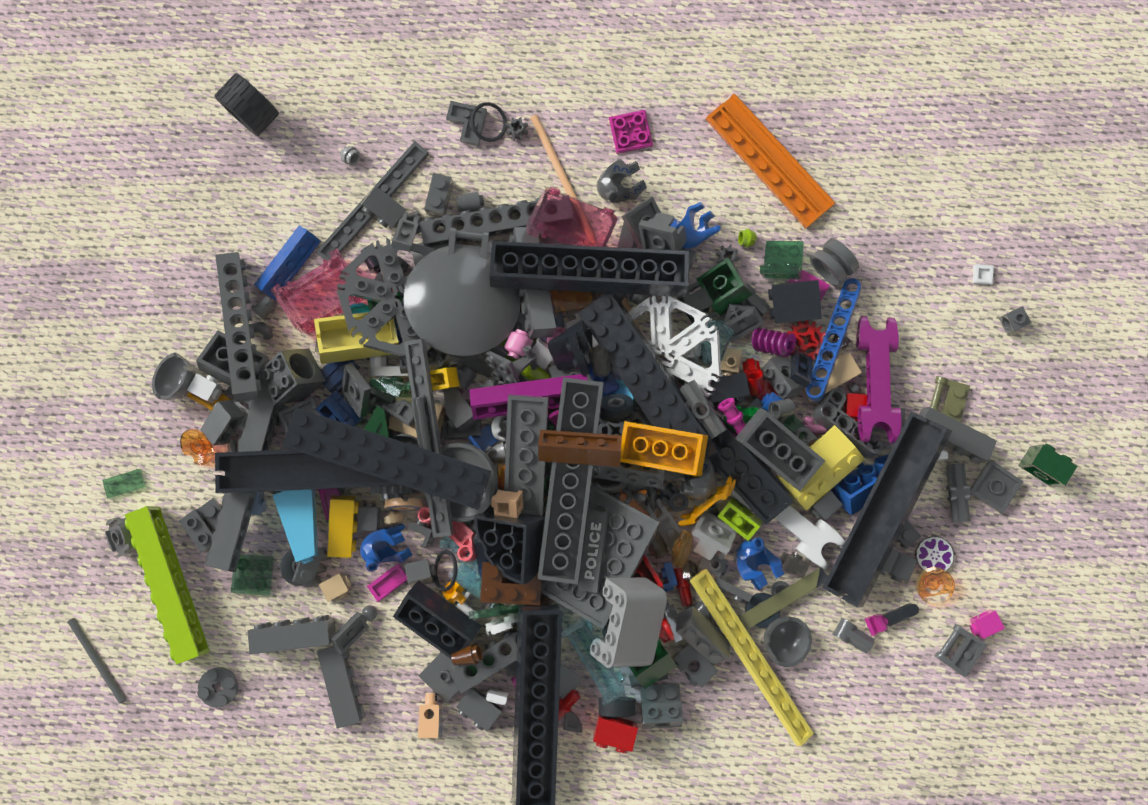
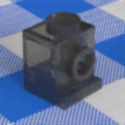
M783 552L780 556L782 569L799 578H804L812 562L811 560L805 559L803 561V556L792 552V554Z

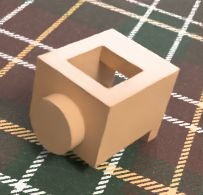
M498 490L491 501V505L494 507V515L518 518L524 508L523 492Z

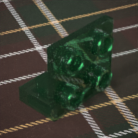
M766 241L764 265H760L761 276L774 279H801L804 242Z

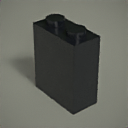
M819 280L771 284V289H768V298L773 300V308H770V319H774L775 324L822 319Z

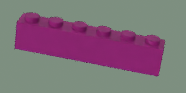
M582 374L563 376L565 378L588 380L587 375L582 376ZM563 377L469 389L473 420L507 415L509 394L549 397V409L559 408Z

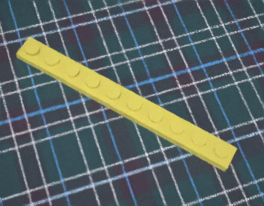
M702 570L690 580L692 586L796 746H802L814 733L708 570Z

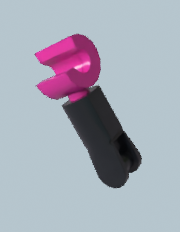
M908 603L885 614L866 617L864 620L871 636H874L880 631L883 632L888 629L887 626H892L917 615L919 607L916 604Z

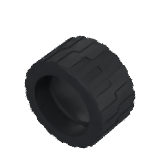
M235 73L214 95L215 99L255 136H259L279 115L278 110L270 101L238 73Z

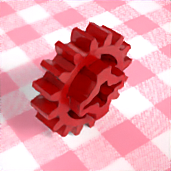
M808 320L804 321V324L798 321L797 327L792 325L790 327L792 331H787V333L795 335L798 345L797 350L811 357L813 361L815 360V355L818 356L824 340L823 336H825L826 332L821 333L822 326L816 328L815 321L811 325ZM801 329H807L804 333L797 332ZM805 337H807L808 342H810L807 345L804 344L803 339ZM809 348L815 350L811 353H805V351Z

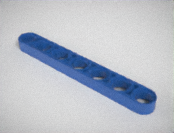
M855 278L847 279L843 284L812 370L811 383L806 388L807 396L812 401L821 400L825 394L860 296L861 284ZM850 284L858 286L854 292H849L847 287ZM849 301L852 305L848 309H843L841 303ZM843 318L846 322L842 326H837L835 320ZM831 335L839 337L837 343H830L828 339ZM826 352L833 354V358L829 361L822 358ZM818 370H826L827 375L824 378H818L816 376ZM811 388H820V394L817 396L811 395Z

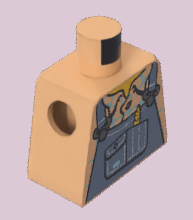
M426 693L425 705L419 706L418 738H442V705H437V693ZM428 709L434 712V716L431 719H428Z

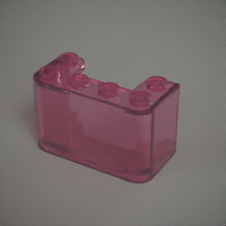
M338 249L329 253L331 256L329 261L324 259V263L293 283L287 282L288 286L281 288L278 284L271 289L293 327L301 333L310 334L315 331L314 319L332 317L336 313H343L336 289L337 284L344 285L346 283L344 280H340L339 276L341 271L349 264ZM355 296L348 298L349 305L352 303L358 304L364 300Z

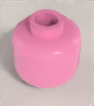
M516 329L515 332L509 334L504 348L509 352L508 356L519 359L526 356L523 348L527 345L532 346L533 341L529 338L528 333Z

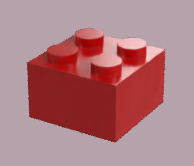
M598 714L593 732V742H596V746L601 748L615 747V750L620 753L627 754V751L632 752L638 731L637 722Z

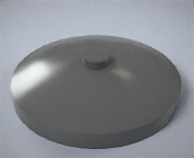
M452 443L441 447L442 455L492 471L479 510L449 501L452 521L466 522L473 520L474 515L487 512L491 507L492 497L497 493L498 477L494 464L484 451L472 444Z

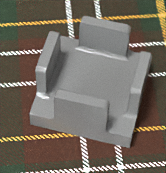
M704 511L691 531L688 541L691 542L694 536L697 537L699 542L694 549L696 553L711 560L717 551H721L718 558L722 560L725 554L727 555L737 532L718 517Z

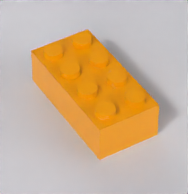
M624 422L620 462L702 476L708 435Z

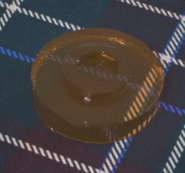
M682 530L676 539L672 549V566L682 568L686 564L693 543L691 532Z
M928 568L917 578L916 591L923 601H925L924 597L949 593L940 602L930 603L925 601L928 604L939 605L945 603L954 593V579L942 568ZM942 584L941 590L935 594L929 593L925 590V587H928L931 590H936L939 588V585Z

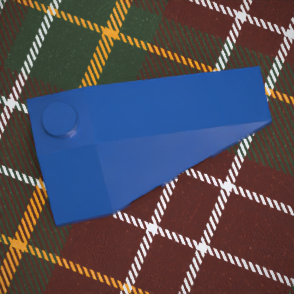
M889 454L875 458L872 465L860 463L857 466L858 469L851 471L831 489V492L843 504L841 507L849 514L853 515L863 508Z

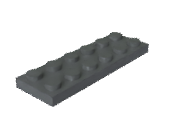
M508 395L504 491L523 492L524 508L520 514L540 516L544 514L546 462L538 460V442L540 430H548L549 397Z

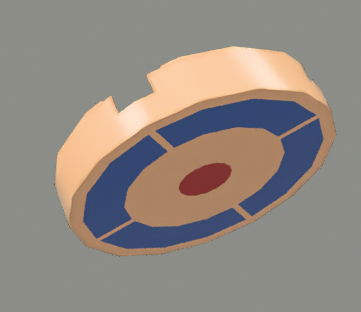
M392 498L384 502V509L388 511H418L423 508V501L416 498H410L408 501L401 498Z

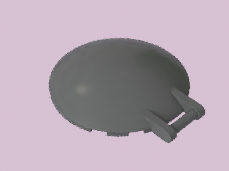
M450 227L449 245L439 248L422 258L415 265L407 279L404 290L406 317L416 335L420 339H425L427 344L441 353L460 357L480 355L500 345L514 329L518 320L521 300L518 288L490 287L491 253L487 251L489 232H467ZM455 238L482 241L481 247L455 244Z

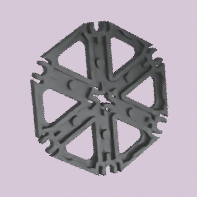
M386 238V246H381L379 240H377L375 248L372 242L341 271L339 279L344 280L346 283L344 285L337 284L336 292L349 333L355 329L352 332V337H355L357 334L362 335V338L359 340L360 345L363 344V347L406 357L404 342L420 338L413 331L406 317L404 297L402 304L399 299H395L397 297V289L400 295L404 296L405 285L409 275L404 278L397 255L399 249L391 247L390 239ZM413 243L410 251L420 253L425 257L435 251V249ZM375 256L377 257L384 282L359 276L356 273V269L367 258ZM355 296L378 302V304L364 318L357 320L353 317L348 298ZM394 317L403 340L400 345L379 341L376 338V334ZM426 343V349L428 352L432 348V346Z

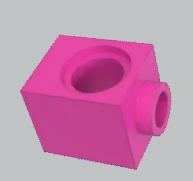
M990 609L979 614V617L975 616L969 619L971 625H969L971 632L979 638L984 639L1005 629L996 610Z

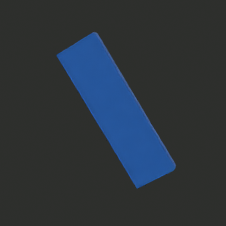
M299 225L254 283V286L276 301L321 240Z

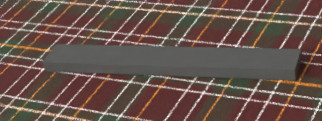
M414 141L375 186L392 197L426 159L429 152ZM362 201L315 252L329 265L336 260L374 217V215L370 217L362 211L363 206L360 205Z

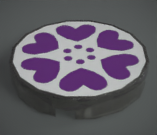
M926 537L915 548V559L918 560L916 564L927 574L939 575L945 573L954 562L953 548L942 537Z

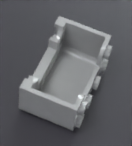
M606 578L603 595L613 605L612 612L609 618L605 641L601 638L594 639L590 646V654L607 668L651 665L654 660L667 603L665 591L647 578Z

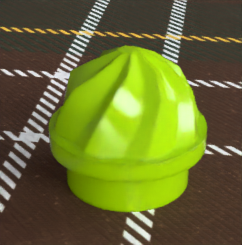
M745 229L739 232L738 244L740 246L748 248L755 245L757 235L754 231Z

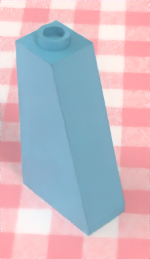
M315 490L282 491L272 495L295 561L298 563L302 562L303 565L313 562V557L318 556Z

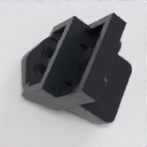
M579 321L568 328L567 331L548 342V349L557 370L562 371L575 366L576 370L580 369L582 376L590 374L588 364L596 362L592 348L593 335L582 321Z

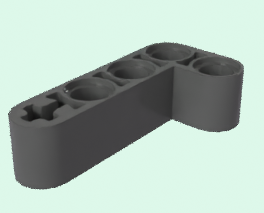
M835 388L826 393L813 412V418L816 423L827 431L835 425L852 442L864 458H871L881 453L884 448L883 442L873 433H871L869 442H862L859 436L858 422L840 410L846 400L845 392L840 388Z

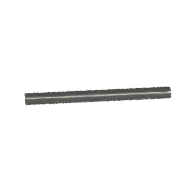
M75 618L67 621L118 703L120 704L126 700Z

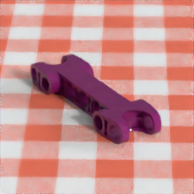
M860 316L858 321L856 349L866 351L867 406H859L858 430L862 442L870 441L872 428L875 427L885 430L889 442L895 444L901 432V409L891 407L889 352L896 353L899 345L897 322L893 317L887 318L886 329L882 331L873 329L867 316Z

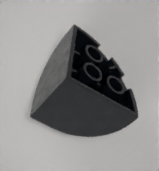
M494 511L474 515L477 539L481 541L485 550L483 552L492 566L495 565L503 572L502 575L509 580L524 585L530 582L539 572L546 515L520 514L518 518L495 516Z

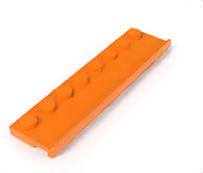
M732 94L727 101L706 117L705 120L805 229L835 204L833 199L736 94Z

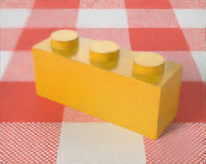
M331 495L327 557L351 558L352 552H356L357 540H353V533H357V521H354V514H358L359 502H355V496Z

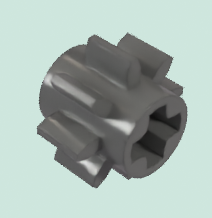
M512 117L511 123H506V128L510 129L506 131L507 136L512 135L513 141L516 138H520L523 141L522 136L528 135V130L525 129L528 127V123H523L522 117L519 119ZM517 126H520V129L514 131V129H516Z
M731 244L727 248L722 245L720 248L722 252H716L715 254L719 257L716 262L717 264L726 259L724 258L725 253L731 255L730 260L732 262L739 260L736 257L738 249L733 250Z

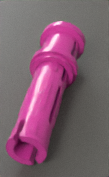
M728 398L722 401L718 408L720 411H723L727 418L726 422L733 426L738 435L746 424L743 421L742 412L738 411L735 406L734 398Z

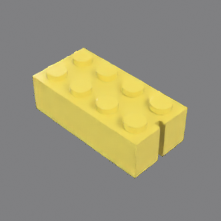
M369 312L353 314V317L360 320ZM344 315L314 319L321 364L392 355L363 347V344L360 345L359 340L362 338V335L351 336L355 329L349 333ZM394 318L376 334V338L379 341L398 345Z

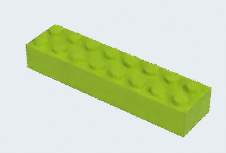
M145 506L124 514L126 518L125 526L132 535V546L138 553V564L144 570V581L151 591L150 599L156 605L158 611L157 619L163 626L164 639L169 643L171 649V659L177 665L209 653L210 650L160 506Z

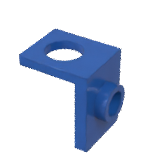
M489 424L481 429L482 437L472 438L471 435L468 437L469 442L482 451L499 441L493 436Z

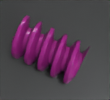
M758 327L752 334V347L757 352L788 357L792 354L796 345V337L793 333L775 332L774 330Z

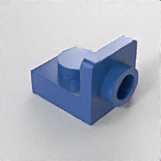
M669 561L663 563L664 568H661L663 579H668L667 583H663V590L665 592L674 590V586L678 585L672 563Z

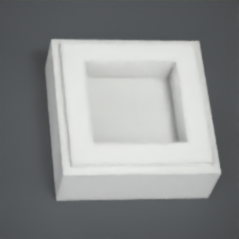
M973 265V284L993 285L994 266Z

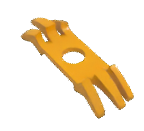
M729 476L726 484L717 487L716 493L701 505H694L691 512L680 515L682 519L686 520L679 521L678 525L687 526L697 523L699 515L718 500H726L730 496L736 480L734 479L732 482V478Z

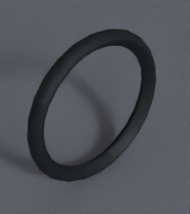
M483 102L472 111L471 127L479 139L486 142H495L503 137L507 129V119L505 113L498 105L491 102ZM481 107H493L501 114L503 129L497 137L486 138L477 131L474 118L476 112Z
M443 550L435 560L436 575L434 576V581L438 589L448 591L455 584L458 565L453 552ZM444 554H449L453 561V577L447 587L440 585L437 574L439 561Z

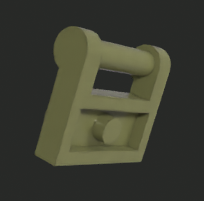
M936 376V386L930 407L961 422L970 385ZM945 385L948 386L943 409L940 411L938 406Z

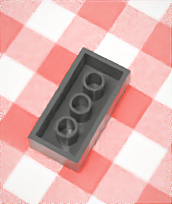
M761 408L735 437L740 444L798 491L803 489L825 462L822 457L770 413Z
M329 615L314 617L311 621L310 617L293 620V623H290V619L274 622L273 625H271V622L253 625V629L247 630L249 654L332 644L330 638L336 633L335 618H329Z

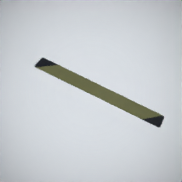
M820 567L738 618L745 629L748 630L825 583L828 577L823 568Z

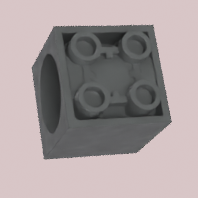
M310 348L281 350L259 370L274 404L304 401L326 381Z

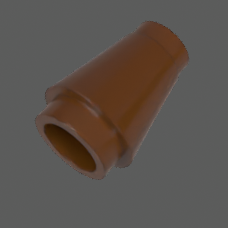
M472 644L453 653L451 658L455 666L478 664L479 661L483 660V653L479 645Z

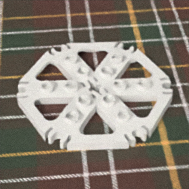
M657 296L649 297L628 313L633 320L646 311L650 312L651 340L647 339L656 354L663 355L666 353L665 357L669 361H662L673 380L674 375L687 382L695 379L706 397L712 395L707 390L715 391V388L711 387L710 382L712 380L720 381L713 374L721 377L719 331L716 330L717 326L715 325L711 328L707 326L708 322L712 320L711 317L705 318L708 314L671 296H662L661 303H658ZM674 309H680L692 315L695 322L672 338L671 312ZM704 341H708L711 344L712 365L709 368H704L682 356ZM609 361L608 381L622 380ZM636 401L634 408L639 411L641 408Z

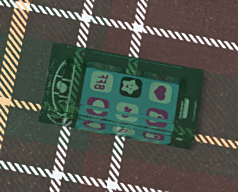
M141 469L102 480L107 498L146 487Z

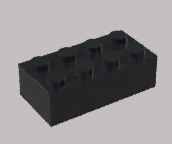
M419 580L406 594L393 615L396 620L450 659H452L453 653L468 647L482 627L478 622Z

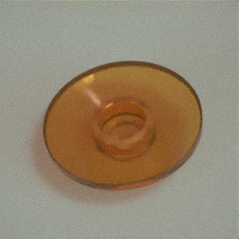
M188 429L183 432L180 438V446L184 455H191L194 458V463L197 465H204L210 462L213 457V446L206 435L197 429Z

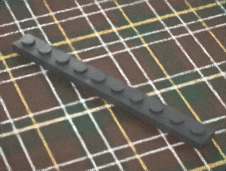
M425 339L404 342L412 398L423 397L431 451L442 455ZM427 494L433 538L454 535L449 500Z

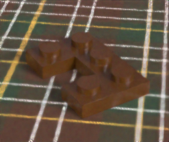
M482 562L480 602L540 605L541 580L538 579V573L530 582L524 585L502 583V572L495 565L492 566L490 562Z

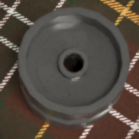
M830 238L822 246V250H817L810 257V262L814 269L829 284L835 287H840L847 280V275L851 276L860 268L854 254L843 243L834 238Z

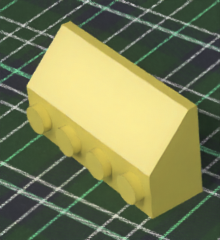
M835 425L810 446L825 462L801 491L793 488L779 475L776 476L796 498L795 501L806 511L865 460L858 449Z

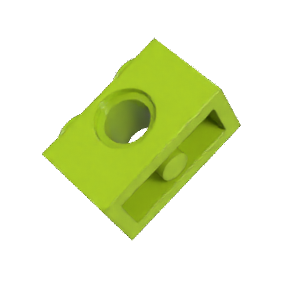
M733 497L717 516L747 541L751 539L763 523L760 518Z

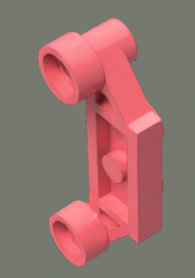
M423 507L418 512V519L425 524H431L430 517L428 518L430 515L428 507ZM452 521L454 535L449 537L460 547L457 552L459 559L464 562H473L477 557L474 546V536L476 534L464 522Z

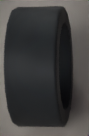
M626 696L598 698V714L606 717L634 716L636 700Z

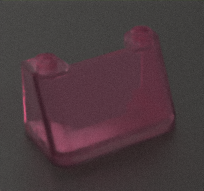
M553 186L545 188L527 222L526 229L528 235L537 238L539 233H541L543 238L547 236L568 245L606 247L618 220L617 216L614 215V210L607 207L601 209L560 193L561 190Z

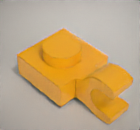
M457 580L450 590L442 591L441 593L452 604L457 600L462 605L467 599L462 594L465 588Z

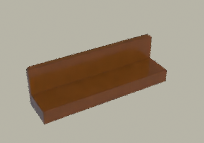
M540 430L538 460L619 467L622 435Z

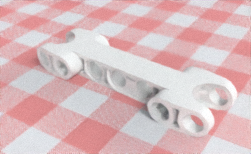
M733 490L730 495L749 510L750 507ZM788 506L775 517L781 526L787 531H791L801 541L795 548L796 551L825 571L829 565L822 557V547L829 542L835 543L840 548H843L845 540L826 522L819 519L813 525L791 506Z

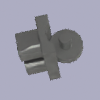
M372 378L368 382L372 390L368 411L373 412L377 406L381 408L384 404L394 403L396 397L395 389L387 387L385 392L382 393L378 391L381 386L379 381Z

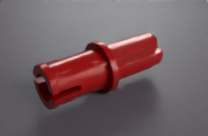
M685 567L673 569L678 584L676 589L678 588L682 606L692 605L693 600L689 587L691 583H688Z
M572 689L563 699L559 700L558 721L566 713H569L571 707L580 699L581 696L578 691Z

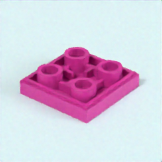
M645 110L609 117L616 154L653 147Z

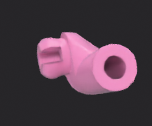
M812 416L804 417L803 427H807L813 434H825L827 432L824 427L813 423L814 418Z

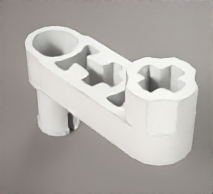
M370 357V376H409L408 373L401 374L400 366H387V357Z

